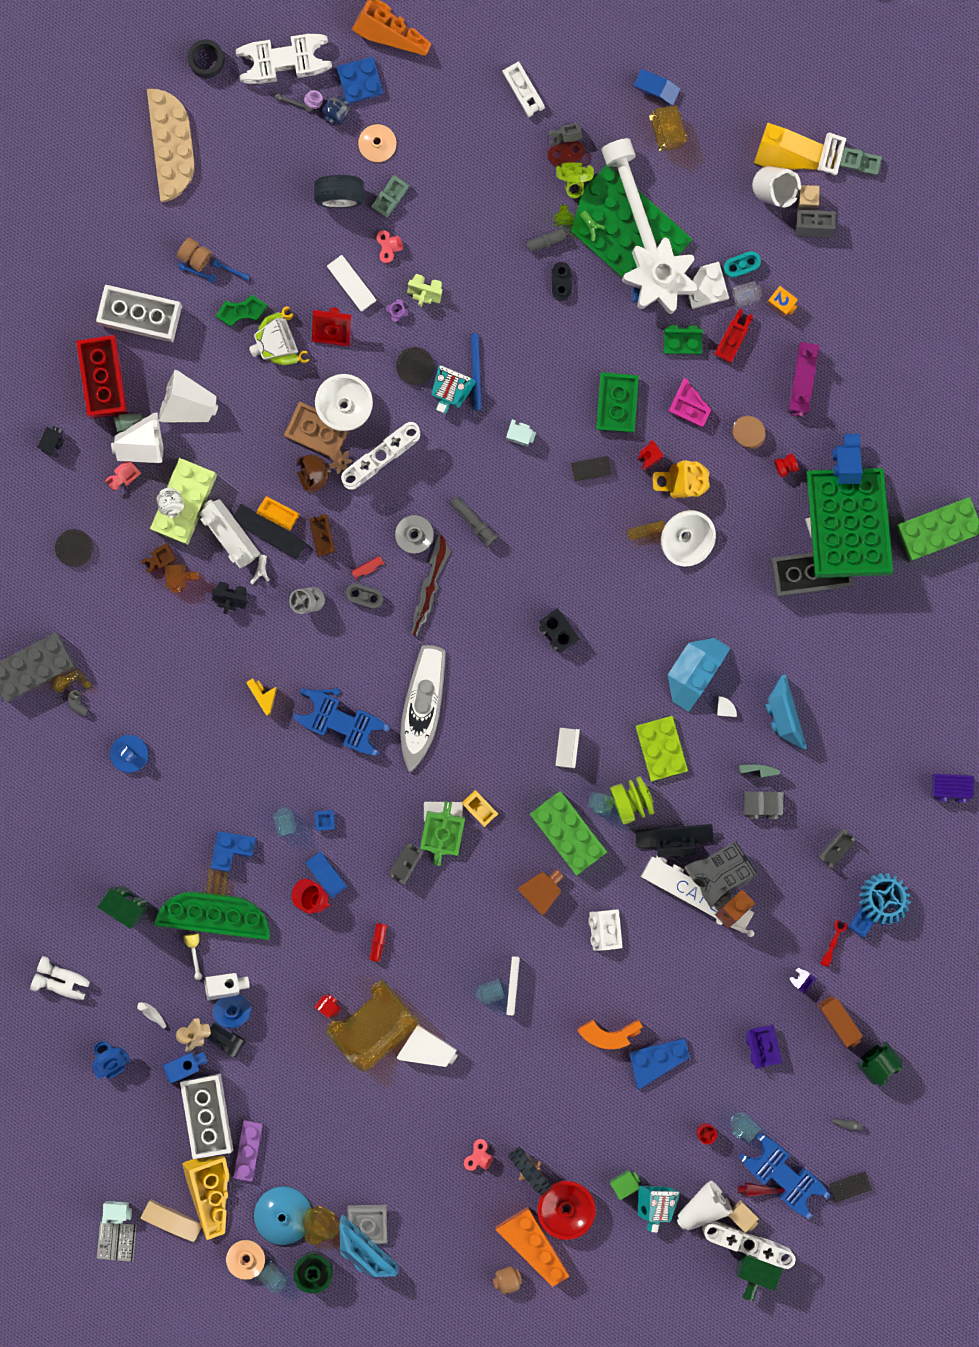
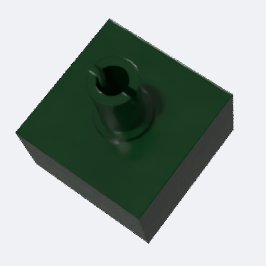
M742 1252L735 1269L739 1278L748 1281L742 1298L754 1302L759 1286L775 1291L783 1268Z

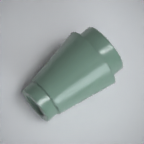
M140 413L118 414V416L113 417L117 432H123L142 420Z

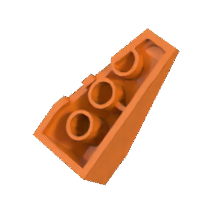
M381 0L366 1L352 27V30L357 35L374 42L424 56L427 55L431 43L414 28L409 29L404 24L405 20L401 16L397 18L390 12L392 8Z

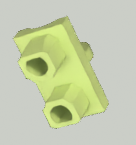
M418 274L412 280H409L407 294L413 295L412 299L419 301V307H422L424 302L431 304V301L440 303L442 296L441 281L432 280L429 286L424 284L425 277Z

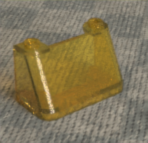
M383 979L372 986L371 995L373 997L345 1022L335 1020L325 1030L349 1062L362 1072L372 1068L419 1024V1019Z

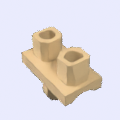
M198 1018L193 1019L187 1028L182 1027L178 1029L176 1038L180 1043L187 1044L186 1052H192L195 1046H202L204 1044V1037H209L211 1034L209 1024H200Z

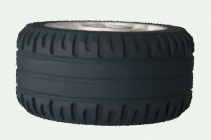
M352 175L320 177L314 182V200L319 206L327 208L359 206L364 202V182L361 178Z

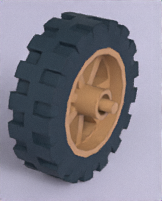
M520 1146L508 1155L521 1172V1176L518 1179L520 1181L523 1179L527 1180L540 1196L552 1187L540 1171L541 1168L539 1166L542 1163L540 1161L537 1163L533 1162Z

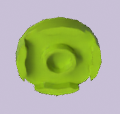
M578 162L563 163L561 168L559 166L556 167V177L565 181V191L569 197L578 198L583 193L584 182L593 179L594 168L590 165L587 168L582 167V163ZM572 185H579V190L576 193L569 192V188Z

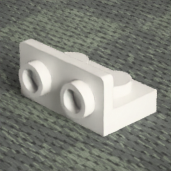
M619 909L590 912L589 925L591 927V945L593 950L622 948Z

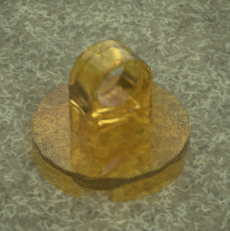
M316 1206L315 1209L309 1208L302 1221L306 1230L305 1240L309 1244L317 1245L321 1241L335 1239L340 1231V1222L338 1221L337 1223L335 1220V1214L321 1206Z

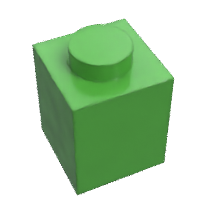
M628 1169L609 1182L618 1198L622 1200L639 1189L638 1183L641 1181L636 1172L631 1173Z

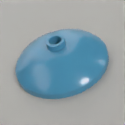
M279 1186L268 1190L260 1197L255 1207L254 1221L258 1232L267 1241L277 1245H288L297 1242L307 1233L312 1221V1209L308 1199L300 1191L288 1186ZM280 1214L285 1215L286 1219L284 1221L279 1220Z

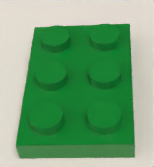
M601 372L596 430L634 433L639 375Z

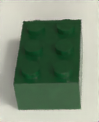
M122 885L111 887L97 908L131 929L139 925L150 907L146 905L148 903L140 896H132V891Z

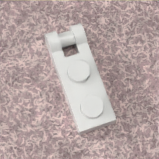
M519 61L502 71L528 118L533 116L534 112L545 109L542 100ZM533 99L535 104L529 106L527 102Z

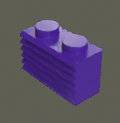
M933 774L932 797H937V801L948 802V798H956V802L967 803V799H973L974 776Z

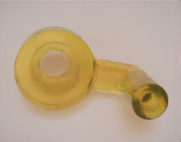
M76 669L69 675H59L53 681V688L57 693H60L76 678L86 690L92 684L79 669Z

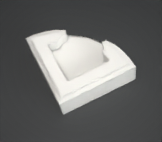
M719 696L717 716L737 717L736 709L732 702Z

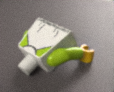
M284 307L282 313L277 312L264 318L258 328V332L254 334L257 344L250 346V352L254 357L261 354L263 359L270 360L271 363L279 365L294 364L297 361L307 363L309 359H301L302 354H308L307 351H302L299 355H296L298 350L286 321L291 320L293 314H284L290 310L289 307Z

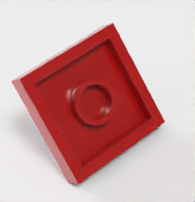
M335 307L330 308L329 312L313 310L312 342L349 347L352 315L340 313V310Z

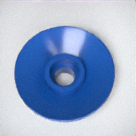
M239 994L220 998L213 1007L215 1022L224 1028H237L243 1025L251 1014L249 1001Z

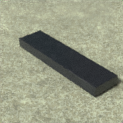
M240 504L233 516L240 526L295 559H298L307 544L243 504Z

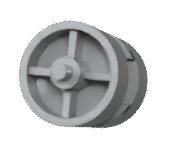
M317 587L294 590L289 599L291 609L298 614L319 611L325 602L323 592Z

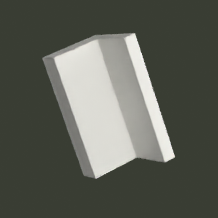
M560 728L555 766L575 768L580 729Z

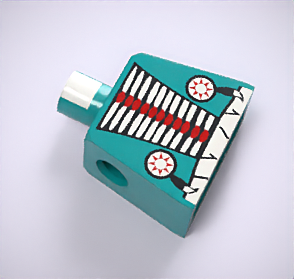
M439 365L432 390V396L439 400L435 410L446 414L450 405L459 408L476 382L472 378Z
M639 1186L638 1216L648 1221L646 1230L658 1232L660 1222H670L672 1220L680 1194L679 1191L669 1186Z

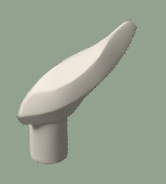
M138 1003V1009L147 1018L158 1023L163 1029L166 1027L164 1020L155 1008L147 1003Z

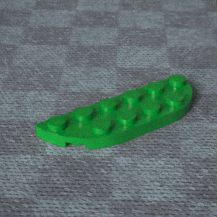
M198 891L182 892L166 901L159 910L154 925L265 940L270 939V928L267 918L262 910L253 902L242 897Z

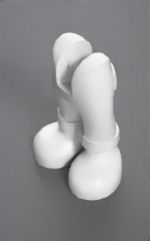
M42 956L37 972L49 974L54 978L65 981V983L51 978L48 979L36 973L30 990L38 991L41 987H46L47 990H52L59 995L71 999L84 1000L85 993L72 989L74 983L88 987L90 981L73 971L62 969L58 966L53 967L49 959Z

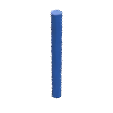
M471 334L473 380L476 382L473 387L474 410L479 411L482 410L479 335Z

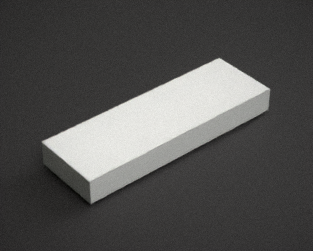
M343 255L327 265V268L361 312L376 302L375 297Z
M512 956L507 1015L515 1013L519 956Z

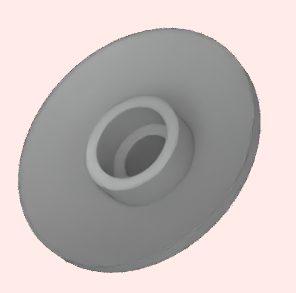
M407 516L397 525L395 538L400 548L404 551L414 554L420 553L431 545L433 528L429 521L421 516ZM417 532L418 537L415 539L412 538L411 533Z

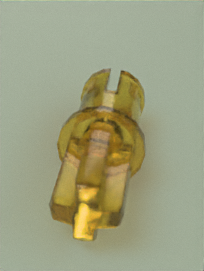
M664 520L630 528L627 530L628 538L630 540L645 536L649 538L650 535L663 532L665 523Z

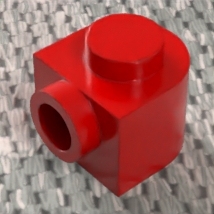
M323 994L314 1006L327 1018L336 1017L342 1009L336 1004L338 1000L330 994L327 996Z

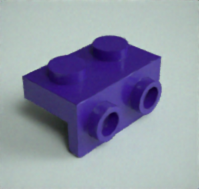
M774 1024L746 1031V1042L751 1050L750 1059L755 1069L783 1062Z

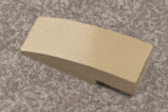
M152 1199L148 1202L141 1216V1219L192 1242H195L202 1228L200 1222Z

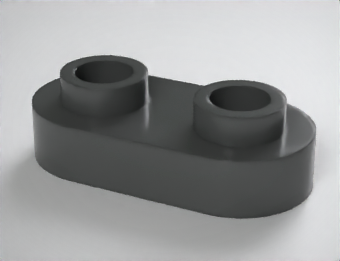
M356 583L349 585L346 589V597L352 603L371 609H377L383 603V595L376 589ZM354 590L359 591L358 597L352 596ZM372 596H376L378 600L377 602L372 603L370 601V598Z

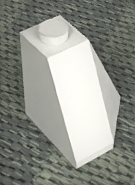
M174 370L166 388L167 392L164 401H162L159 421L209 422L211 416H215L218 409L216 396L181 372Z
M158 413L149 415L115 436L114 443H111L112 454H116L117 461L162 463L163 442Z

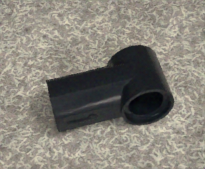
M215 1022L210 1027V1036L206 1037L222 1047L221 1049L234 1058L238 1056L246 1043V1040L233 1032L230 1033Z

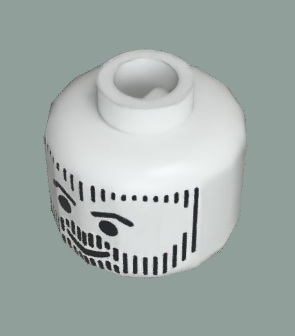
M172 487L160 491V494L157 496L160 513L169 518L178 516L179 512L184 509L181 493Z

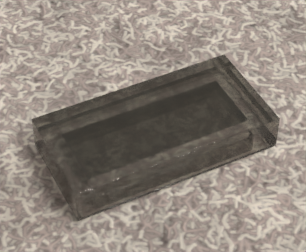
M609 456L571 463L574 482L612 475Z
M865 1171L829 1183L835 1203L872 1190Z

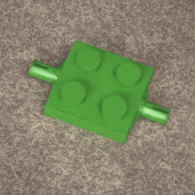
M448 801L444 802L443 812L427 811L420 849L435 853L433 864L436 865L437 863V866L441 865L442 855L451 854L458 856L465 817L455 816L450 813L452 802L448 804Z

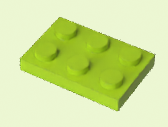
M673 716L635 726L650 781L688 771Z

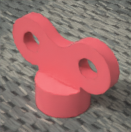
M385 230L378 232L376 239L382 246L380 260L384 263H390L394 258L393 252L403 249L401 238L399 236L391 237L390 233ZM388 253L389 257L386 259L385 254Z
M478 1139L473 1145V1154L464 1160V1166L469 1171L475 1170L478 1166L486 1170L493 1161V1156L486 1152L488 1150L487 1142L483 1139ZM479 1144L483 1145L482 1149H479ZM471 1160L473 1161L472 1166L469 1165V1162Z

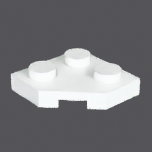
M719 262L701 266L693 279V282L697 285V290L694 294H688L692 309L729 299Z

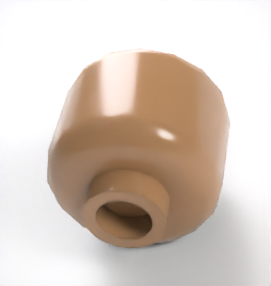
M512 1266L497 1270L495 1278L492 1279L495 1290H500L503 1295L519 1290L520 1284H522L519 1270H515Z

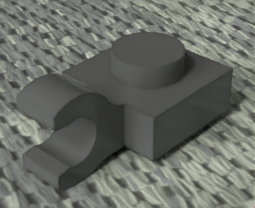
M579 123L560 126V130L548 131L549 137H556L553 140H549L550 146H557L561 140L564 142H575L578 139H583Z

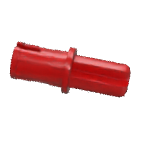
M376 923L373 940L371 939L372 947L369 960L374 962L380 961L383 945L386 944L384 940L388 925Z

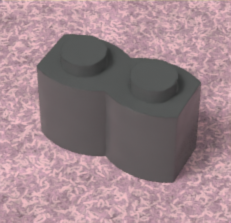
M744 792V815H748V819H759V815H767V819H779V815H783V792Z

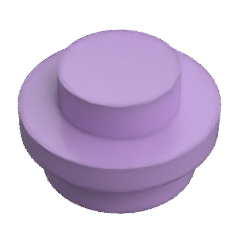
M313 90L305 95L304 102L308 107L318 109L323 104V97L321 93Z

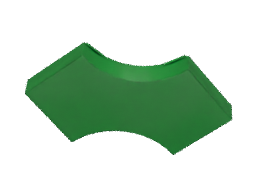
M253 295L241 303H231L225 300L215 317L232 328L235 323L243 319H252L258 322L268 305Z

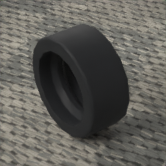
M198 40L188 51L189 66L199 77H214L220 73L224 66L223 51L212 40ZM210 48L215 51L217 63L214 67L205 70L197 66L195 55L199 50Z

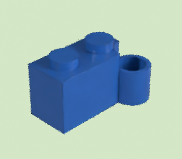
M859 433L844 434L843 446H836L835 449H832V461H836V465L833 466V475L837 477L838 484H861L862 463Z

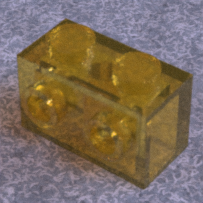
M677 106L657 108L649 116L659 151L679 149L687 142V134L683 129L682 117L680 112H678Z

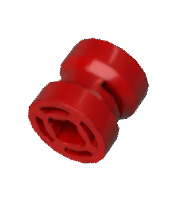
M793 453L786 455V458L774 460L775 467L781 478L787 476L789 472L799 471V466Z
M703 1123L697 1128V1137L703 1144H712L717 1139V1131L711 1124Z

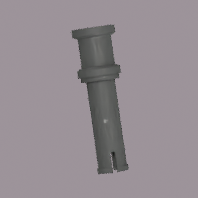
M459 496L450 503L458 514L474 530V535H478L486 548L498 539L499 535L494 534L488 527V523L482 522Z

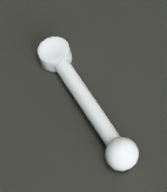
M718 918L716 919L718 925L723 924ZM734 924L731 926L733 929L746 933L748 937L754 936L753 930H746Z

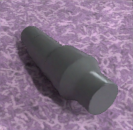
M833 1119V1124L852 1131H861L863 1123H859L856 1120Z

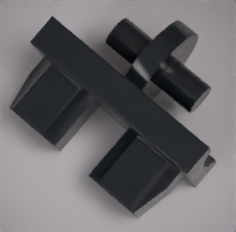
M220 581L216 589L213 588L212 601L218 602L217 607L224 608L223 614L228 615L229 610L236 611L237 607L246 609V587L237 586L235 593L228 592L229 584Z

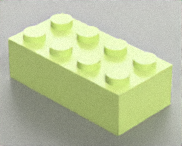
M179 458L167 488L172 487L181 493L184 509L179 512L178 516L169 518L166 515H162L158 508L150 529L188 545L200 518L199 512L203 510L202 506L207 501L217 474Z

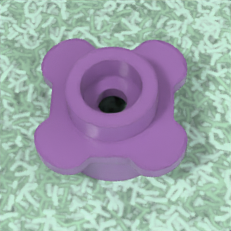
M400 299L386 307V311L391 314V319L394 322L399 321V318L403 316L406 317L409 313Z

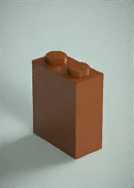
M831 995L816 1005L842 1045L852 1048L861 1042L862 1034L837 997Z

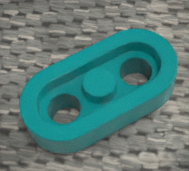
M754 251L730 258L725 262L724 273L729 278H737L753 272L759 268L761 258ZM752 259L754 264L749 265L747 260ZM730 266H735L736 271H730Z

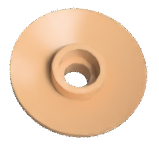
M371 125L364 129L359 137V150L369 161H386L395 152V135L384 125ZM380 139L381 143L376 145L374 140Z
M242 1240L236 1242L227 1253V1267L237 1278L252 1279L264 1267V1252L253 1241ZM248 1255L250 1261L245 1262L243 1256Z

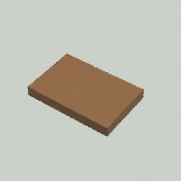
M299 401L284 433V437L330 457L331 455L337 456V450H341L349 431H338L328 427L319 418L316 408Z

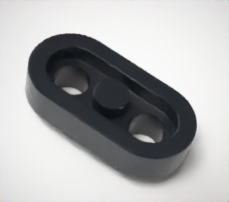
M558 262L552 268V295L556 300L564 301L571 294V269L567 263ZM562 268L565 270V273L559 274L558 270ZM563 287L565 292L559 293L558 288Z

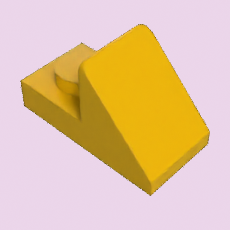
M252 678L246 683L264 713L268 716L272 711L277 687L263 694L262 691L265 689L260 681H255Z
M476 790L462 802L467 810L484 827L498 815Z

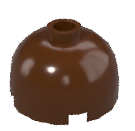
M312 454L297 458L296 466L300 465L301 470L297 473L305 491L309 490L308 494L323 489L327 485L328 474L331 473L329 464L325 463L317 455Z

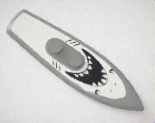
M435 645L421 646L404 704L400 736L403 758L408 772H412L427 753L439 719L446 651Z

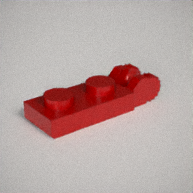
M740 308L734 320H731L714 353L715 356L730 364L753 318V315L750 314L747 316L744 326L738 324L737 321L743 314V310Z

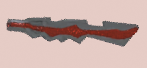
M441 534L437 538L429 562L432 568L429 577L424 579L420 593L419 606L416 605L413 619L414 624L411 635L418 636L422 624L427 621V614L432 610V603L435 602L434 594L439 589L436 580L451 553Z

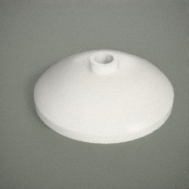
M348 374L335 375L325 380L319 387L315 398L316 412L321 421L328 427L338 431H350L360 427L370 416L373 406L372 395L368 386L358 377ZM347 403L348 406L347 408H341V404Z
M687 510L673 516L663 529L661 536L663 553L671 562L679 566L698 564L713 549L716 538L715 527L712 521L699 511Z

